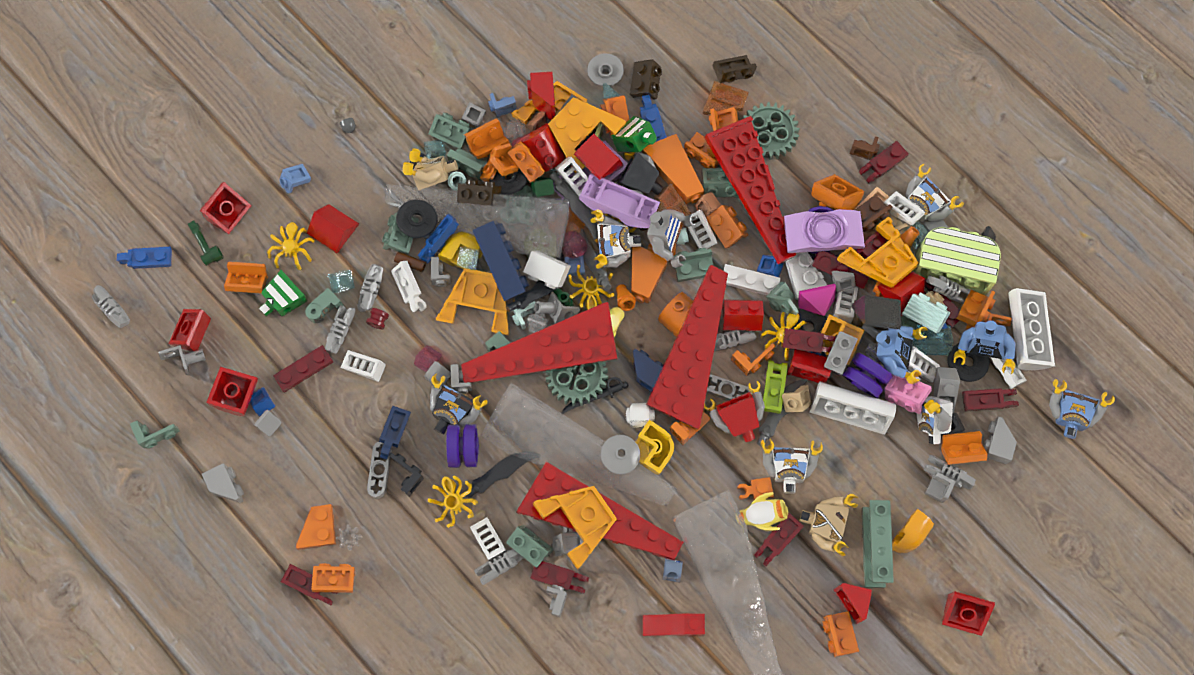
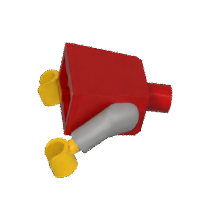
M757 381L758 387L756 389H752L749 383L750 392L719 405H716L713 399H710L712 401L710 408H707V405L704 403V408L710 411L709 414L715 425L726 433H732L734 437L742 434L745 442L754 440L753 429L759 427V421L763 417L765 407L762 394L759 392L760 383Z

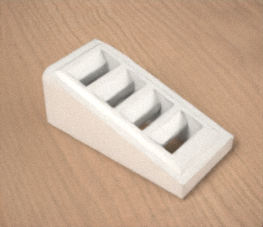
M567 157L555 169L574 192L580 196L583 188L579 191L578 187L587 182L588 177L572 157ZM571 164L572 167L564 172L563 170ZM574 170H576L577 173L574 174L571 178H569L568 176H569ZM579 176H581L582 179L579 180L576 184H574L573 182H574Z
M897 191L884 201L886 206L891 204L893 207L890 211L892 216L910 225L915 224L925 215L922 209ZM913 213L917 214L913 218L910 217Z
M698 210L693 213L700 221L695 223V226L688 227L698 248L708 249L717 244V240L703 211ZM703 224L704 227L698 231L695 230L696 227ZM704 231L707 232L706 235L699 238L698 235ZM707 238L711 239V241L702 245L701 241Z
M858 287L837 292L833 311L834 317L851 324L854 318V300L857 299ZM842 292L851 293L852 296L842 294Z
M912 346L908 370L911 372L919 370L921 372L920 377L933 382L936 368L940 367V365Z
M348 350L340 368L379 382L386 365L381 360ZM353 357H355L356 359L353 363V366L350 367Z
M487 517L470 527L489 561H492L493 558L502 555L506 551ZM487 524L488 528L477 533V529ZM491 531V535L481 540L480 537ZM495 538L494 542L487 546L484 545L485 542ZM497 544L499 545V548L490 553L488 552V549Z

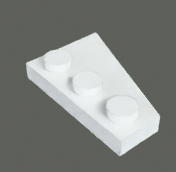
M798 252L794 258L785 261L796 300H798L799 291L827 285L822 273L818 272L815 267H812L813 260L808 252Z

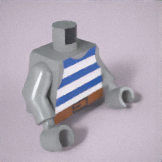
M666 209L651 215L647 236L652 245L653 252L667 261L671 260V265L674 268L683 266L680 262L686 260L683 255L673 256L682 229V221L687 227L695 226L696 224H693L691 219H698V217L694 214L684 216V213Z

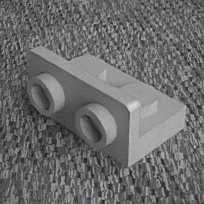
M840 331L824 367L834 371V374L841 376L858 338Z

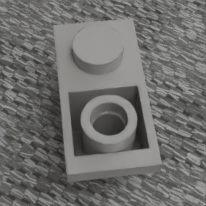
M937 367L934 379V397L953 402L952 413H954L960 384L957 369Z
M997 417L989 424L988 432L990 436L989 439L985 440L983 447L987 452L988 459L1008 464L1012 461L1017 442L1004 419Z
M223 463L202 473L209 492L238 503L244 502L242 498L244 492L239 484L236 485L234 481L236 475L232 467H228Z

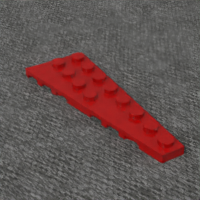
M749 116L710 132L704 138L779 265L794 258L796 253H788L784 216L782 217L779 208L780 202L775 196V187L768 165L765 164L762 155L763 149L759 145L757 131L754 130L752 124L753 118Z
M713 265L709 266L646 403V405L695 429H699L701 425L728 278L727 272Z
M602 303L461 364L464 383H475L618 359L609 303Z
M546 462L516 513L576 531L561 508L543 519L533 503L536 500H544L552 496L567 494L589 486ZM599 493L617 518L603 539L616 544H623L636 550H643L666 559L674 560L684 543L683 541Z

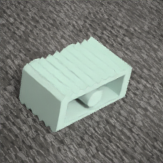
M921 292L919 295L913 294L902 315L935 333H939L951 313L946 310L948 307L940 302L936 304L930 302V297Z

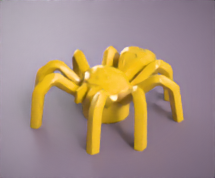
M291 222L286 226L288 239L284 233L285 228L280 226V233L284 242L273 234L270 235L271 239L282 246H271L267 254L268 258L271 259V251L273 249L282 250L275 256L274 263L276 268H279L278 258L285 253V257H294L297 269L301 270L297 258L298 251L303 252L309 262L312 259L304 248H299V246L308 241L314 243L315 240L308 237L298 243L301 233H307V230L301 228L298 231V225Z
M577 265L576 273L583 284L574 283L571 274L568 275V281L573 287H582V289L570 295V299L584 292L579 308H583L587 295L588 298L585 303L587 310L597 306L596 299L599 305L602 304L598 291L609 298L614 296V293L609 294L599 288L600 285L597 284L596 278L593 279V276L591 278L586 276L585 280L580 274V265ZM610 273L608 276L609 281L613 276L612 273Z
M782 312L780 317L781 328L774 322L773 317L769 318L771 325L777 332L767 330L761 334V339L766 334L776 335L775 338L769 340L765 345V350L777 340V345L783 343L784 328L792 329L799 320V314L789 313L786 318L785 327L784 316L786 313ZM801 321L794 329L798 330L802 325H806V322ZM785 348V361H788L789 348Z
M455 475L453 479L458 482L457 491L454 480L449 477H443L442 486L444 490L436 485H433L432 488L443 494L445 497L444 502L431 498L427 500L429 503L440 506L445 505L446 507L443 514L435 519V522L442 521L450 509L452 521L447 524L448 528L455 525L454 511L455 514H458V510L461 513L462 509L469 513L468 518L474 517L472 510L463 505V503L478 504V501L475 499H462L471 492L472 484L465 481L468 490L459 495L462 482Z

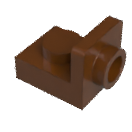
M875 136L872 145L863 140H854L849 154L871 160L873 154L877 155L880 144H877L879 137Z

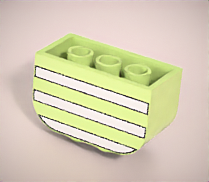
M938 227L926 235L918 248L916 259L919 264L913 272L925 279L929 275L939 279L940 275L970 290L972 289L987 295L996 284L1001 253L996 242L988 237L979 235L977 232H964L955 227Z

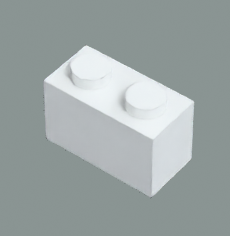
M536 250L531 251L523 272L528 274V278L534 281L542 280L545 282V286L555 289L556 287L563 286L571 266Z

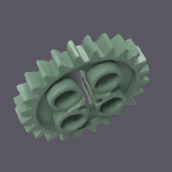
M770 102L767 103L766 107L762 103H760L759 108L754 105L753 112L747 110V115H743V119L749 116L753 118L752 124L754 130L757 131L759 145L763 149V158L765 155H768L769 160H771L772 155L779 159L780 153L786 156V150L791 152L792 146H796L795 140H798L799 135L797 133L800 130L797 127L798 121H793L795 115L789 116L790 109L784 111V105L777 108L776 102L773 107L770 105ZM771 119H777L779 122H773ZM755 123H759V124H761L762 126H761V127H756L754 124H755ZM777 135H783L785 138L780 139ZM764 139L767 143H761L759 140Z
M606 362L581 365L580 370L579 366L545 371L546 375H548L546 377V382L549 383L548 389H553V396L558 394V401L564 398L565 404L569 400L572 401L573 406H575L576 401H579V404L582 406L583 400L590 404L591 397L597 400L596 393H603L600 387L606 388L604 381L608 380V375H605L608 373V368H603L606 366ZM588 367H591V368L594 369V370H593L592 372H590V373L584 371V370H585L586 368H588ZM562 378L569 379L567 383L559 382ZM581 384L587 385L583 390L577 388Z

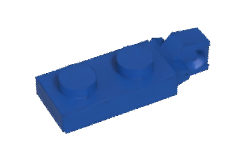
M649 95L642 96L643 107H640L641 119L651 123L656 134V142L667 138L656 103H651Z
M447 214L425 241L426 245L418 256L426 263L431 261V257H435V253L444 246L448 237L455 233L459 224L452 215Z
M172 248L130 249L128 253H117V261L120 264H127L128 267H133L134 269L171 267Z

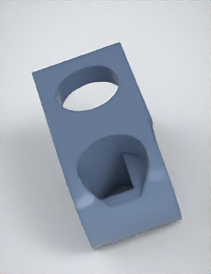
M665 559L662 580L680 583L683 561Z

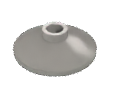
M599 54L591 59L587 72L594 84L601 87H610L621 80L624 68L622 62L612 54Z
M615 435L603 444L601 460L610 472L627 474L638 465L640 449L632 438L625 435ZM623 450L625 456L620 457L618 451Z

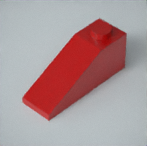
M705 614L643 615V636L705 635Z

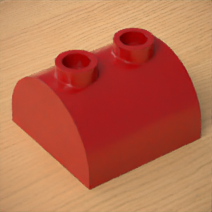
M548 123L516 141V143L521 141L528 147L530 153L540 163L545 172L553 169L566 158Z
M220 367L206 403L221 411L237 416H245L258 378Z

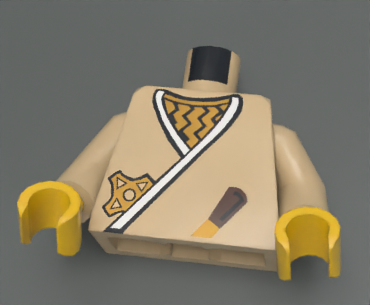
M413 148L410 151L409 159L412 162L418 163L414 170V164L404 162L402 168L405 175L413 176L418 190H422L446 181L450 172L458 170V165L455 159L446 162L444 156L433 159L425 156L420 157L421 151Z
M849 494L847 497H833L823 500L814 507L813 513L802 510L799 521L810 524L808 534L812 535V539L821 549L837 552L840 556L846 555L840 551L842 547L849 548L842 542L850 508L846 506L858 507V504L851 503L852 499L858 498L856 495Z

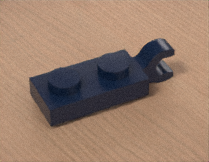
M392 406L379 442L384 443L380 452V458L387 460L392 446L398 448L411 414L410 411Z

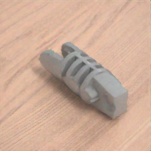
M376 264L370 266L359 294L358 311L365 312L372 309L380 288L383 267Z
M929 275L926 280L927 283L935 286L933 291L960 304L965 302L963 298L959 297L960 292L968 294L970 292L969 288L953 282L940 275L939 279Z
M96 285L94 288L95 294L92 295L93 301L117 327L127 326L130 319L124 309L105 288Z
M340 305L334 318L335 322L332 323L330 333H328L325 350L337 354L355 315V308L350 307L346 309L345 306Z
M749 330L725 331L724 334H717L714 351L725 350L727 347L731 348L732 346L735 347L737 344L742 345L754 341L757 337L754 332Z
M929 456V462L940 469L931 465H925L924 471L932 475L940 473L956 481L954 486L972 489L976 479L967 475V472L958 469V467L952 464L948 465L946 461L938 457Z
M514 549L507 550L502 555L493 558L492 561H488L478 567L474 572L477 576L486 573L480 578L481 584L485 585L500 574L515 567L524 557Z

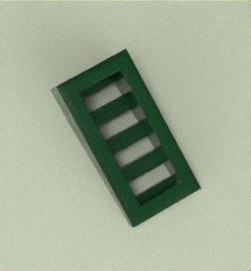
M543 176L538 177L531 183L528 180L529 186L537 197L554 194L552 179Z

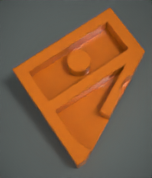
M331 504L311 507L296 544L297 550L336 544L333 506Z

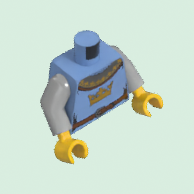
M1055 379L1053 381L1055 390L1052 391L1049 407L1053 417L1056 418V424L1065 426L1064 436L1075 439L1077 430L1084 431L1087 428L1093 427L1106 412L1107 405L1114 403L1115 398L1112 396L1109 401L1104 400L1107 396V392H1104L1101 395L1102 402H1099L1100 399L1066 390L1067 383L1064 380L1062 385L1057 387L1058 380Z

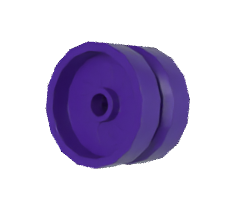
M857 352L852 359V363L860 371L853 367H847L842 376L862 392L878 399L883 389L875 380L882 384H888L893 375L875 361Z
M458 424L448 425L446 449L449 468H459L462 463V455L467 468L477 467L479 437L476 424H466L463 429V437Z

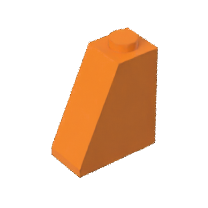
M632 247L631 293L637 302L648 304L667 267L668 261L643 247Z

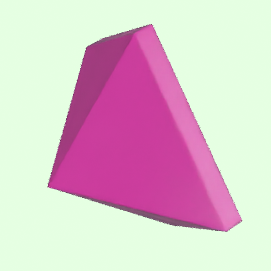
M830 284L799 291L798 307L825 316L835 301L836 285Z

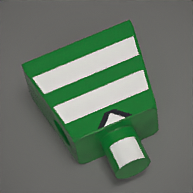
M636 116L629 119L616 135L610 136L618 152L638 153L649 144L656 142V134L651 123Z
M280 270L261 292L267 301L259 309L266 317L274 310L280 316H284L308 300L288 276Z

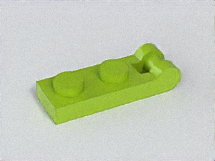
M768 360L763 393L764 411L781 414L782 394H784L788 363L782 362L778 364ZM773 371H779L780 374H775Z

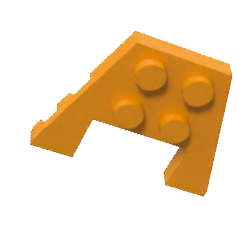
M558 81L554 83L556 114L571 94L586 103L587 99ZM529 100L523 107L514 110L512 117L526 125L538 110L533 107V101Z
M573 97L548 125L565 157H572L583 170L586 166L574 155L575 149L600 123L616 135L626 124V121Z
M889 216L879 223L875 229L888 242L866 259L859 255L851 246L837 258L839 262L891 288L919 264L908 245L904 244L900 238L901 234L898 229L895 230L893 227V221Z
M464 268L451 294L446 299L443 308L438 313L436 320L454 324L457 305H464L495 312L491 332L497 333L500 331L504 335H509L506 300H503L492 273Z
M595 486L571 491L559 496H552L544 500H536L533 503L543 519L561 508L584 542L567 553L577 569L582 566L617 520Z

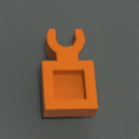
M770 477L750 480L751 486L746 484H739L737 486V489H745L746 491L745 495L739 496L740 500H745L750 495H753V500H755L762 494L773 492Z

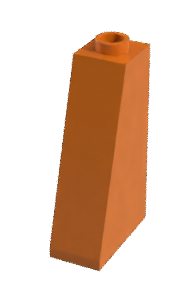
M677 134L645 147L642 153L651 157L656 169L659 171V175L669 186L673 187L685 204L690 202L697 203L704 194V189Z

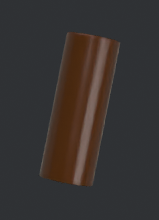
M399 251L395 255L394 262L398 264L401 261H407L410 268L419 272H423L426 267V262Z

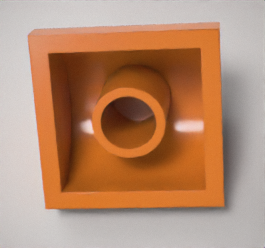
M835 174L814 182L812 187V197L819 201V205L830 207L834 210H855L865 192Z
M684 292L679 293L663 309L658 317V321L677 337L693 300Z

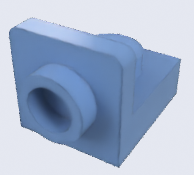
M490 94L491 100L488 101L491 112L495 111L496 117L511 113L517 109L514 96L504 97L496 102L494 94Z
M299 164L283 169L279 182L281 187L289 194L292 193L293 187L309 183L311 177L304 165Z

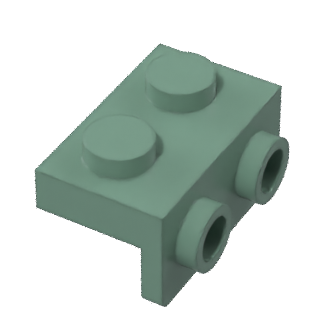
M460 148L456 151L450 149L447 154L448 161L455 159L458 169L466 172L471 177L481 180L482 169L487 162L477 159L474 155Z

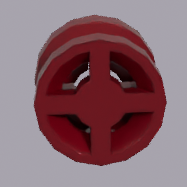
M372 308L370 311L371 316L367 318L366 323L376 329L384 330V322L389 318V314L380 309Z

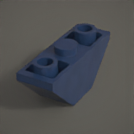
M634 349L632 357L637 383L652 392L664 365L657 360L655 362L651 360L645 351Z

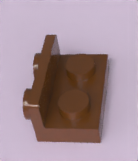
M877 194L855 209V211H860L863 232H870L876 227L878 221H883L891 215L890 211L893 207L891 204L886 206Z

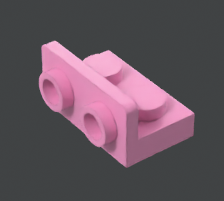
M893 375L884 388L885 399L888 402L921 414L922 404L932 391L931 386L920 381L915 384H909L905 377L900 378Z

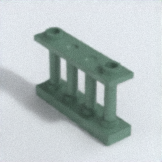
M869 500V507H862L864 588H886V583H894L890 500Z

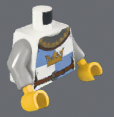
M924 163L920 165L919 173H916L909 182L905 196L906 199L925 212V215L919 219L921 222L927 220L930 222L940 221L954 212V208H961L964 202L955 205V201L960 198L959 196L953 197L950 201L927 176L924 178V175L931 172V167L926 173L922 171ZM913 213L910 217L913 218L917 214Z
M595 210L591 214H594L596 218H592L591 222L596 223L599 221L600 223L597 224L600 254L594 258V260H598L600 263L596 265V268L600 269L603 266L617 268L630 257V247H641L640 235L629 236L628 226H624L623 223L603 215L601 210Z
M934 396L926 398L922 404L921 414L917 413L919 430L929 433V443L940 444L941 434L951 431L953 402Z
M771 439L770 445L764 446V440L761 441V446L764 449L763 466L768 474L774 478L775 482L784 483V493H796V483H803L815 470L819 453L823 450L822 442L819 448H814V441H812V451L810 452V449L774 447Z

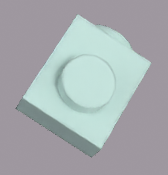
M535 301L530 303L525 309L513 310L514 315L512 318L516 326L520 325L522 330L526 328L523 318L535 312Z

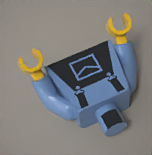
M987 321L986 323L977 322L975 327H971L963 332L958 345L959 351L954 353V363L956 358L960 357L962 358L961 365H963L966 360L965 351H967V353L1003 360L1006 358L1002 372L1005 373L1006 367L1012 369L1011 374L1014 372L1016 365L1012 359L1015 358V341L1007 334L1005 326L997 325L994 321Z
M898 325L890 327L886 331H881L876 337L878 342L877 357L884 365V368L892 375L900 378L905 377L909 384L919 382L920 380L915 378L921 375L919 370H914L911 373L908 372L913 343L911 336L913 335L917 340L924 339L927 336H923L921 332L928 329L920 327L913 330L912 327Z

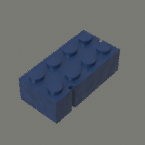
M491 221L473 229L472 231L503 300H508L528 291L527 286H530L527 277L525 275L522 276L519 269L522 266L518 258L513 257L512 251H514L510 240L506 241L504 234H506V230L503 224L498 223V221Z

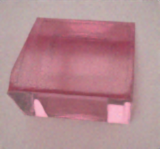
M426 345L416 355L414 365L427 372L434 361L438 362L442 354Z

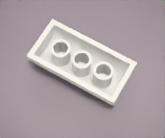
M1019 288L1011 290L1008 295L1017 368L1020 370H1042L1054 367L1045 292Z
M819 382L810 413L885 435L895 417L896 404Z

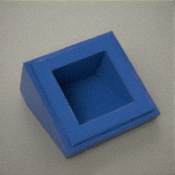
M762 255L756 272L779 277L784 262L778 265L774 256Z
M264 387L253 393L250 404L258 416H261L266 410L270 411L275 407Z

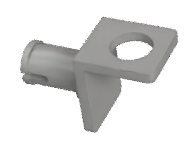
M554 293L550 294L548 302L537 301L534 305V311L537 314L547 313L555 323L565 320L564 316L567 312L572 311V316L580 311L579 307L563 306Z
M176 346L158 352L161 360L180 355L186 375H189L187 368L189 364L206 360L203 349L185 354V352H182L181 346Z

